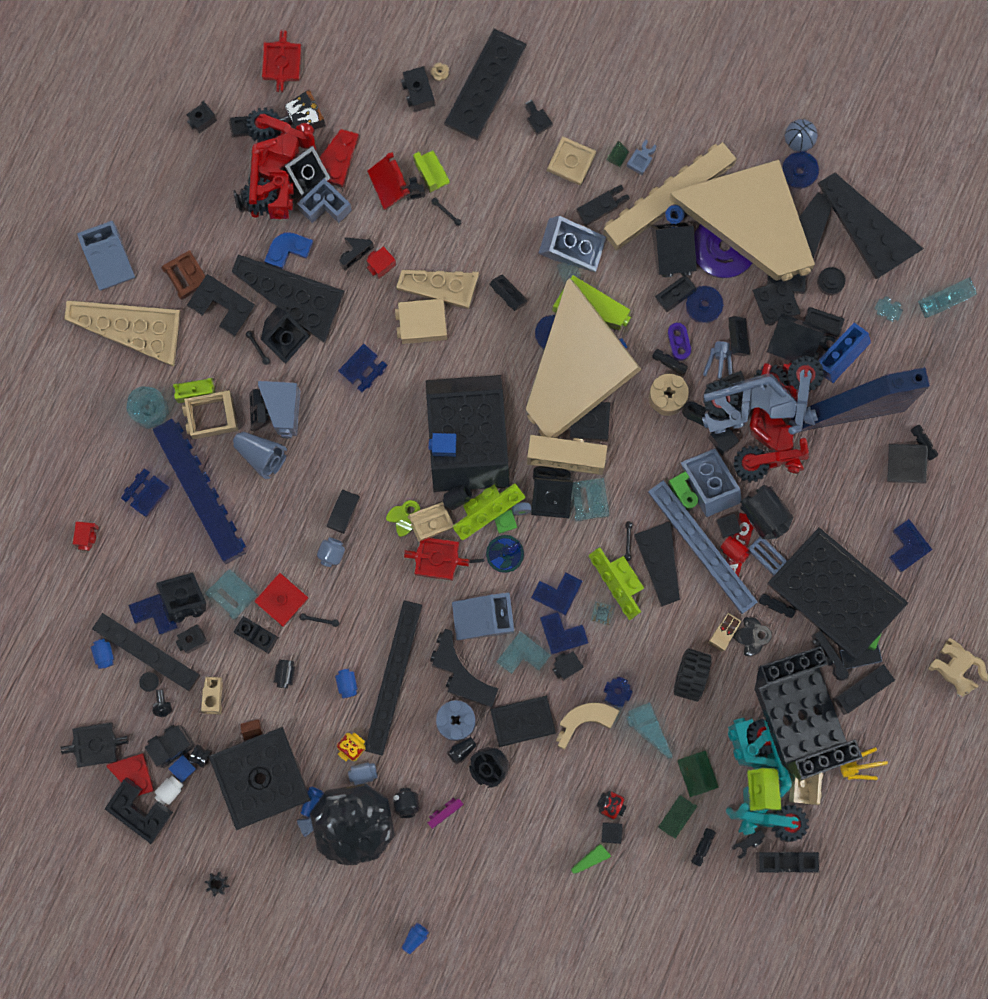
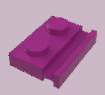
M452 798L445 804L446 808L443 811L439 812L437 810L430 815V821L427 823L432 829L464 804L459 798L457 800Z

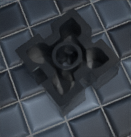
M173 724L164 730L165 735L162 737L154 736L147 741L148 745L144 748L156 767L165 768L177 760V758L195 748L196 745L185 727Z

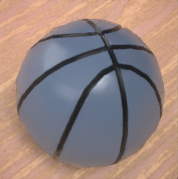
M797 119L791 122L785 130V141L794 151H807L817 142V129L809 120Z

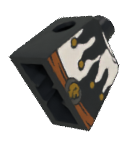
M310 89L285 105L288 115L280 118L281 121L287 122L290 126L293 125L294 129L302 123L309 124L314 130L326 126Z

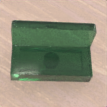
M706 750L677 760L690 797L719 788Z
M679 795L658 825V828L673 839H676L698 806Z

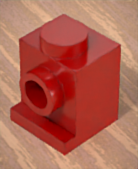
M76 521L73 545L78 547V550L89 551L92 548V544L96 542V532L94 530H98L99 526L95 523Z

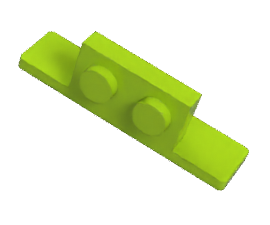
M513 484L501 493L495 485H492L463 505L468 516L453 525V529L461 540H465L525 499V495L517 484Z
M600 547L589 555V558L622 608L623 613L631 620L641 613L632 596L643 590L644 587L624 556L610 563Z

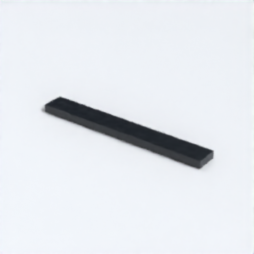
M403 600L365 744L366 752L384 755L422 609L421 604Z

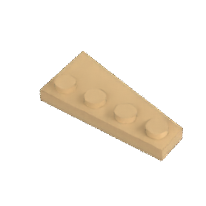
M401 270L396 288L397 290L429 299H443L444 303L469 309L479 272L453 273Z

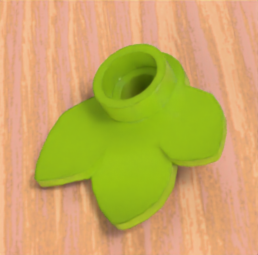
M413 500L406 501L402 506L393 507L387 514L386 520L396 523V531L399 537L408 535L413 529L412 523L408 519L410 513L407 512V509L413 507L415 509L413 513L420 511L419 504Z

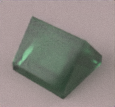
M617 141L606 160L621 167L629 151L620 141Z

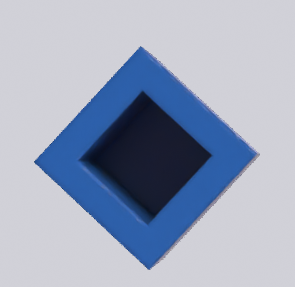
M433 433V439H429V450H432V455L456 457V434Z

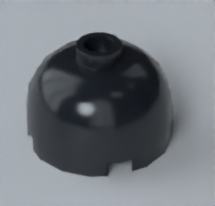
M482 748L470 758L471 765L469 766V771L472 778L480 785H487V788L497 787L508 775L509 761L507 756L497 748Z

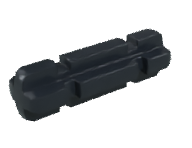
M656 349L652 355L653 359L656 361L660 360L661 364L673 371L674 369L677 370L676 372L680 375H684L688 368L687 365L678 363L679 361L670 355L663 354V351L660 349Z
M921 425L913 427L911 432L913 436L917 437L918 444L928 445V460L935 459L938 453L936 449L932 448L933 445L926 433H923L924 430Z
M762 594L759 599V604L767 605L768 608L780 614L784 613V616L788 618H793L795 615V608L787 607V604L774 598L771 599L766 594Z
M709 828L705 829L704 837L701 838L695 851L696 855L693 856L691 863L697 866L702 865L703 857L706 856L712 843L710 841L716 834L715 831Z

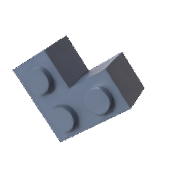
M325 179L321 180L297 203L299 211L311 223L325 211L340 223L352 211L351 204Z

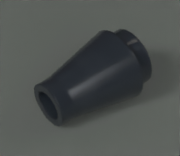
M469 737L467 740L450 747L447 754L457 765L459 762L462 763L477 745Z

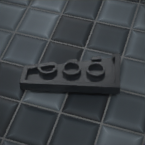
M667 522L634 534L660 606L663 607L679 601L671 523Z

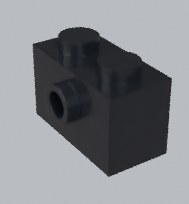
M424 66L402 72L403 79L400 81L403 90L408 92V96H406L408 107H412L414 112L435 107L434 96Z

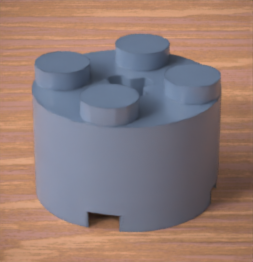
M454 700L447 702L437 713V728L449 740L460 741L466 739L475 728V714L472 708L462 701ZM459 716L460 725H452L453 721L451 718Z

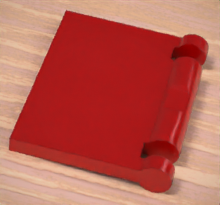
M392 152L388 153L383 159L367 170L384 210H387L410 193L409 189L402 190L407 184L397 161H389L394 157Z

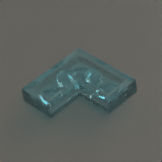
M520 631L497 660V663L512 674L524 659L539 671L551 655Z

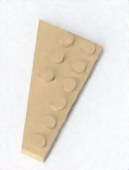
M67 301L66 321L174 367L180 310Z

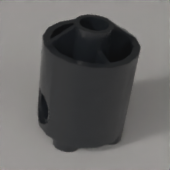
M763 485L756 490L757 494L755 496H747L740 501L742 505L740 509L746 514L761 539H777L789 531L794 517L783 501L776 495L773 487Z

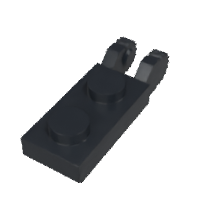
M622 185L603 193L576 209L585 226L616 210L618 206L630 199L628 194L623 195L616 201L613 199V196L624 190Z
M822 631L811 636L813 638L812 644L815 648L822 646L828 666L833 668L832 674L836 677L835 679L839 681L846 680L849 673Z

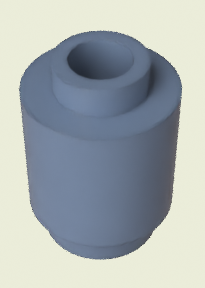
M366 762L354 765L348 771L350 783L354 782L355 785L372 782L373 779L378 778L375 763L370 764Z

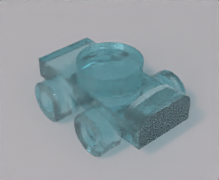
M884 297L883 300L879 298L874 308L877 310L876 314L882 317L887 316V320L892 322L894 319L898 321L903 312L900 309L901 304L899 302H894L893 305L890 304L891 299L889 297Z

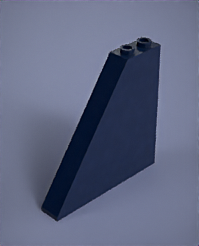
M926 368L887 374L808 406L811 407V410L815 409L818 420L815 421L814 426L803 421L802 431L905 412L930 387Z

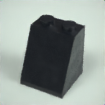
M689 222L651 225L657 273L667 278L673 277L675 273H681L683 276L691 275L693 271H697L694 226Z

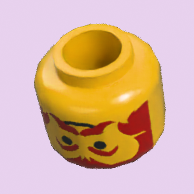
M355 732L352 734L346 733L337 743V749L340 751L338 755L346 762L348 759L356 761L366 749L365 741Z

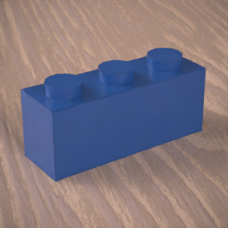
M853 323L818 360L823 367V377L834 383L871 344L869 333L856 323Z

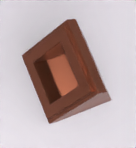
M260 719L240 724L244 742L263 734Z

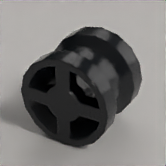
M197 744L191 753L189 762L197 763L199 767L205 768L212 751L209 749L204 750Z

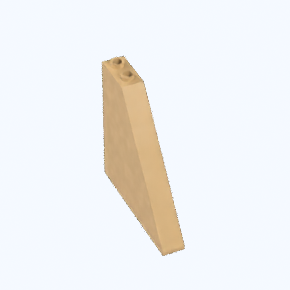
M779 160L678 189L670 193L669 198L672 203L680 206L684 212L776 281L780 279L787 281L797 274H800V276L809 274L815 266Z
M570 278L566 281L526 407L529 413L527 417L533 424L539 426L540 430L538 431L543 437L557 438L642 370Z

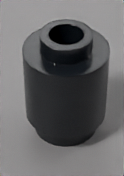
M458 485L443 495V503L446 508L455 510L469 502L470 498H472L471 490L467 485Z
M279 659L278 664H276L273 683H276L278 688L288 689L289 685H293L294 661Z

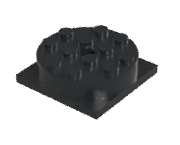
M283 727L209 756L236 831L311 801L301 776L299 764L292 752ZM260 773L267 776L263 784H258L256 781V777Z

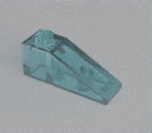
M969 277L919 300L918 303L924 317L928 318L977 295V292Z
M651 703L628 711L626 720L629 727H633L640 736L665 758H672L673 756Z

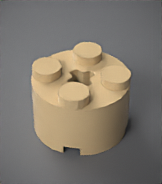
M675 374L661 375L654 380L651 386L649 403L661 415H675L683 409L689 395L688 386L681 376ZM666 392L672 394L671 398H668V395H665Z

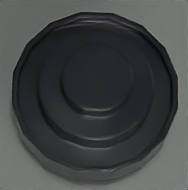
M836 267L825 268L817 278L818 288L826 295L838 294L842 291L846 282L844 273Z

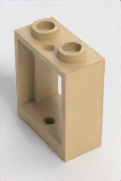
M230 390L184 399L185 405H182L184 416L188 418V423L185 424L186 431L193 439L238 431L233 397ZM224 401L228 426L197 431L193 407Z

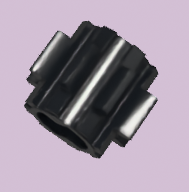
M218 872L216 876L210 873V880L204 882L209 886L206 892L213 891L214 897L218 891L224 895V888L230 887V885L226 884V880L229 877L223 878L221 872ZM214 879L221 881L222 886L220 889L213 887Z

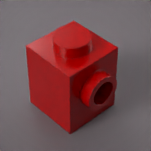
M384 246L378 251L374 250L371 252L366 260L368 272L372 276L376 275L379 279L396 266V260Z

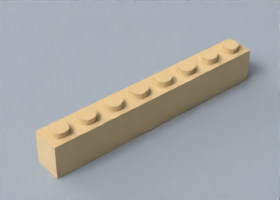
M723 142L719 145H713L706 155H699L689 167L686 165L680 169L677 176L674 178L673 176L669 177L664 181L663 186L652 189L648 197L645 199L642 197L634 203L635 206L630 210L628 208L623 210L619 214L620 217L615 221L613 219L608 221L604 225V236H606L616 251L666 216L667 208L675 205L669 198L672 191L718 178L732 168L737 159Z

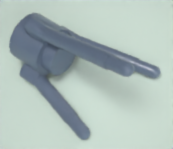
M723 341L715 342V347L711 348V353L703 373L704 376L707 375L714 356L719 360L718 379L722 378L723 361L726 358L728 375L733 374L732 351L730 350L729 343Z

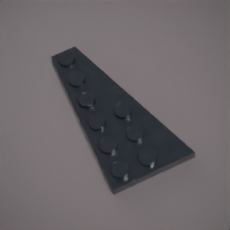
M835 172L817 183L875 279L880 278L924 249Z
M238 254L231 271L232 274L274 306L288 312L299 325L325 344L343 298L344 290Z

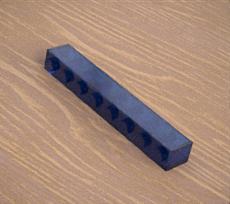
M170 419L153 428L152 430L222 561L228 564L246 554L244 548L247 546L242 537L238 538L235 534L237 528L233 521H228L226 515L229 513L224 504H219L217 498L220 496L215 487L211 489L208 484L211 480L207 472L201 471L199 466L202 463L197 454L193 456L190 450L193 446L188 438L184 439L182 435L184 430L180 422L176 423L173 419Z

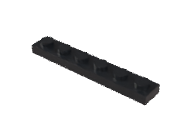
M104 613L101 614L92 628L95 632L189 692L200 676Z

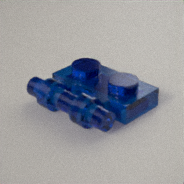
M363 343L338 372L352 385L358 379L361 384L357 389L363 393L366 388L369 389L373 385L372 382L378 376L384 373L383 370L388 365L383 360L376 365L374 361L378 358V355ZM370 367L373 371L367 377H364L362 374Z
M145 468L140 474L137 473L136 479L130 487L125 488V493L121 499L127 503L131 497L134 498L130 506L144 517H147L170 487L154 475L148 481L146 477L150 472ZM141 484L145 485L139 494L135 493Z

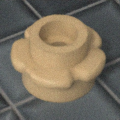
M437 63L431 69V75L435 80L443 81L449 75V68L445 64Z

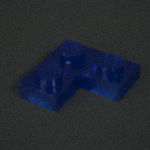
M910 519L893 530V533L904 547L891 555L889 559L900 573L932 551V548Z
M565 572L557 589L539 581L531 599L566 616L583 581Z
M159 594L128 605L135 624L154 618L159 635L179 628L174 621L168 622Z
M559 612L540 617L551 655L589 643L583 625L564 630Z

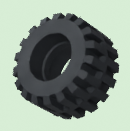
M689 648L684 652L675 680V696L696 702L701 699L711 668L712 658L710 654Z

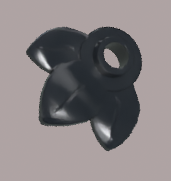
M747 617L743 619L744 628L737 630L733 638L738 643L745 645V656H753L762 650L763 645L771 641L772 632L768 627L761 625L756 618ZM763 631L765 633V637L763 639H760L759 633Z

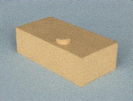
M530 435L527 465L561 468L602 475L605 467L607 445L586 443L583 439L573 438V441Z

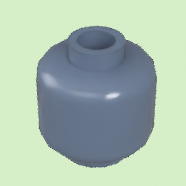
M331 537L328 540H323L317 552V557L321 560L320 563L327 567L340 564L345 552V548L342 546L343 543Z

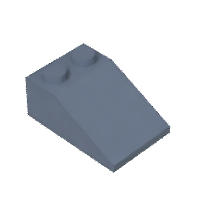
M561 216L549 218L538 254L554 261L596 272L606 236Z
M716 448L681 462L684 472L686 471L689 476L688 482L692 491L697 495L698 504L706 517L740 504L741 490Z

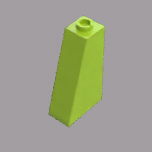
M572 275L570 279L575 282L609 328L620 330L622 326L626 327L631 320L629 316L630 309ZM563 291L553 305L552 311L557 313Z

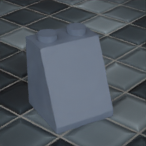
M258 381L259 389L277 434L281 435V438L297 436L301 393L297 383Z

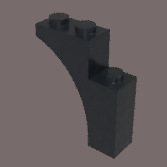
M445 629L444 633L440 632L436 642L439 644L438 650H433L430 661L433 662L432 667L454 674L453 677L449 676L446 683V688H449L448 693L492 708L498 688L485 684L471 675L462 665L455 652L453 632Z

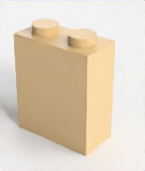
M443 299L398 303L399 309H395L396 320H400V327H397V337L401 338L402 344L447 340Z

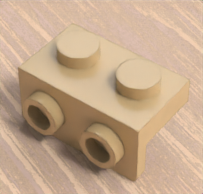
M791 773L792 787L790 789L789 802L820 805L823 773L804 780H798Z

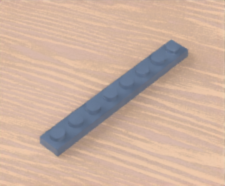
M664 480L649 490L648 494L739 612L743 614L757 604V600Z

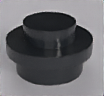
M152 672L144 673L140 677L139 685L144 691L152 692L158 687L159 678Z

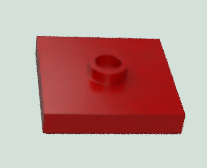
M279 573L254 602L284 627L309 598Z

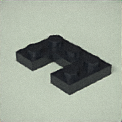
M209 274L205 276L187 304V307L201 316L204 315L212 301L228 310L219 327L234 337L255 307L254 303Z
M126 777L112 796L105 810L149 844H152L174 812L157 801L148 814L144 813L133 804L142 788Z

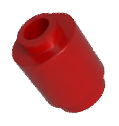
M731 536L720 547L723 553L736 564L739 562L744 563L749 557V549Z

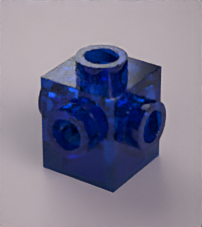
M617 677L616 679L612 678L611 682L607 681L603 691L606 693L604 702L623 708L625 701L629 702L633 692L629 690L631 685L627 684L628 680ZM615 689H620L621 694H616Z

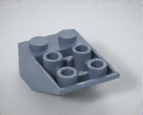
M113 220L77 233L100 291L135 278L120 234Z
M510 593L493 594L452 602L456 641L514 633Z

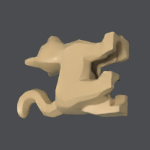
M951 638L947 640L940 651L944 655L948 654L951 656L950 662L946 664L941 660L935 659L928 667L930 671L937 670L946 681L953 684L957 690V695L960 697L978 688V684L963 677V674L971 665H977L978 674L982 680L988 682L985 662L981 658L965 651L959 643Z

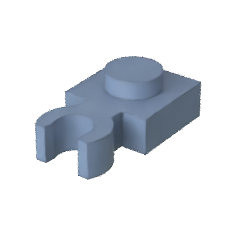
M647 140L642 144V151L636 149L627 163L628 168L642 176L652 161V157L649 155H652L656 150V145L652 149L646 148Z

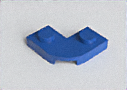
M294 233L280 234L272 241L264 262L265 264L283 269L289 253L307 259L313 240Z

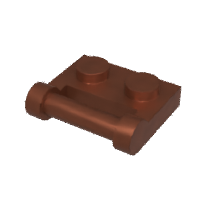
M190 250L161 267L176 288L180 300L187 298L191 293L195 292L205 278V274ZM177 266L189 284L186 288L183 287L173 270Z

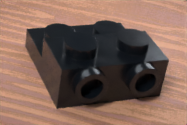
M193 573L156 583V589L162 600V608L168 622L180 623L185 617L193 616L197 618L206 612V601Z

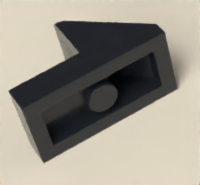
M344 238L345 243L351 249L350 252H344L339 260L340 266L344 271L374 249L371 240Z

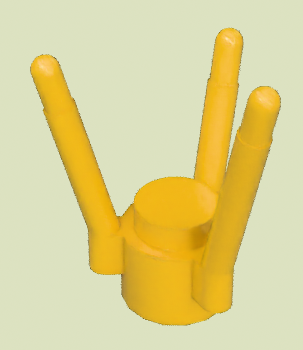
M874 747L862 752V757L877 751V748ZM888 761L857 765V762L847 763L840 766L842 777H847L848 780H877V776L855 774L859 773L860 769L888 765Z

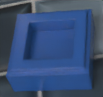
M184 755L168 768L181 783L197 770Z

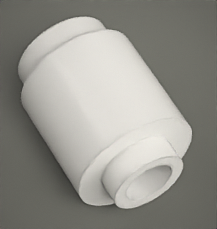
M171 776L169 779L166 778L154 792L157 795L155 799L163 805L165 803L170 805L182 791L181 788L184 785L174 776Z

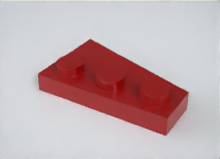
M340 129L320 156V160L330 176V179L327 180L330 184L343 187L359 138L358 133Z

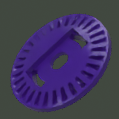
M702 224L696 229L694 233L696 263L707 274L718 278H732L744 273L752 265L751 261L731 246L728 251H722L719 248V243L723 240ZM716 259L722 260V261H728V260H731V259H732L733 262L722 263V262L716 261Z

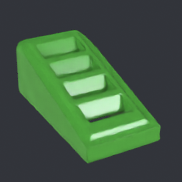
M599 844L574 865L571 871L574 874L610 858L611 855Z

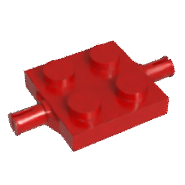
M282 30L279 32V41L273 43L264 42L262 79L276 81V92L279 93L280 91L281 93L284 92V82L300 81L302 46L298 43L287 42V31L285 30L284 33Z
M428 538L420 541L416 552L405 550L404 558L415 559V576L453 581L457 565L469 567L470 559L459 558V542Z

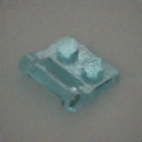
M604 478L573 482L572 491L576 515H574L575 521L610 516ZM580 488H586L589 513H583Z
M230 569L205 593L209 598L212 597L221 605L233 620L258 596ZM222 588L239 606L234 608L217 591Z

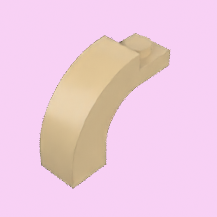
M587 703L574 708L559 724V726L566 730L565 732L561 730L556 739L559 742L558 747L565 750L574 730L582 723L595 722L610 729L619 710L602 703Z

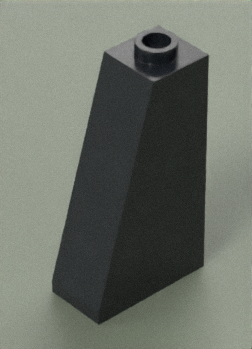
M817 192L799 217L813 260L832 208L824 193L821 194Z

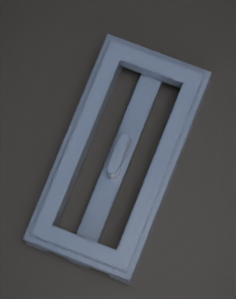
M761 537L748 548L749 552L773 576L787 562L778 551L765 539H761ZM761 542L782 564L779 565L758 543ZM755 547L758 551H760L777 569L774 570L753 548Z

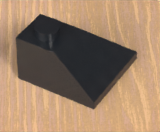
M310 146L283 166V171H286L289 175L290 183H293L294 192L291 195L292 198H304L321 180L330 179L313 146Z
M276 307L264 321L261 341L286 364L310 335L288 312Z

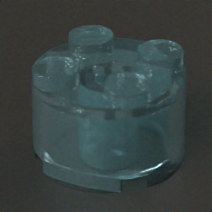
M142 386L134 389L128 396L127 412L139 426L150 429L160 425L166 419L169 413L168 404L157 389ZM147 404L150 407L148 410L145 408Z

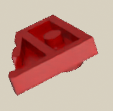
M143 753L106 765L121 783L127 777L141 787L142 790L138 796L155 791Z

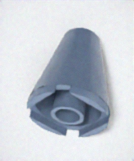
M247 432L238 433L233 439L234 448L264 479L271 478L269 475L272 472L276 474L286 459L284 450L287 451V448L282 444Z

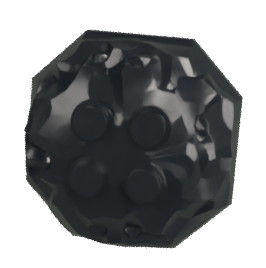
M365 783L326 790L310 811L317 851L328 860L335 861L340 865H358L359 863L378 859L395 837L388 797Z

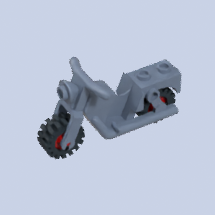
M800 356L789 366L788 379L790 384L796 390H799L798 400L772 374H764L732 384L723 380L714 381L707 387L703 396L705 408L709 410L705 412V417H702L705 428H709L710 432L715 431V434L725 432L727 427L733 426L734 429L743 427L745 422L748 421L750 411L756 407L764 409L772 419L792 418L795 416V420L789 421V425L792 426L788 430L790 434L800 433L803 421L814 426L818 418L815 409L807 408L808 394L811 390L817 389L823 380L822 365L812 356ZM743 391L741 410V408L737 406L739 399L738 393ZM726 414H729L728 417H715L719 415L726 416Z

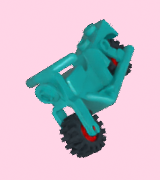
M745 718L733 720L734 724L728 726V737L733 743L735 759L740 766L752 767L754 770L761 768L777 769L781 799L791 789L792 782L788 770L781 764L766 720L760 719L753 722V719L745 721ZM757 754H760V756L766 755L767 758H765V757H756L755 755H757ZM748 786L743 789L744 803L741 804L739 809L734 811L728 807L725 810L731 820L742 821L738 832H743V835L755 833L754 828H758L757 825L772 828L771 831L776 833L774 836L776 838L779 837V840L793 842L802 839V836L807 834L806 829H809V825H807L809 819L805 818L807 814L805 812L802 813L803 809L796 808L797 806L795 805L783 806L780 810H775L774 815L764 814L769 809L750 811Z

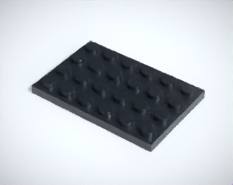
M818 528L767 583L768 586L856 661L908 605V602L821 528Z

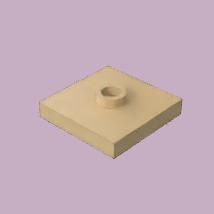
M562 136L547 171L581 186L596 155V151Z

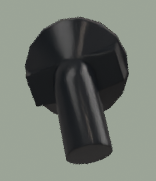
M157 689V703L153 704L152 712L155 716L166 717L171 713L172 707L170 702H165L164 689Z

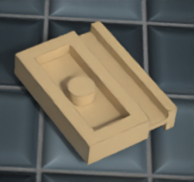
M443 502L408 516L419 542L453 529L452 520L447 510H445Z

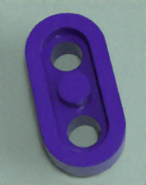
M673 323L667 332L671 352L675 359L683 361L691 353L687 329L681 323ZM678 331L680 336H675L673 332ZM678 349H683L684 354H679Z

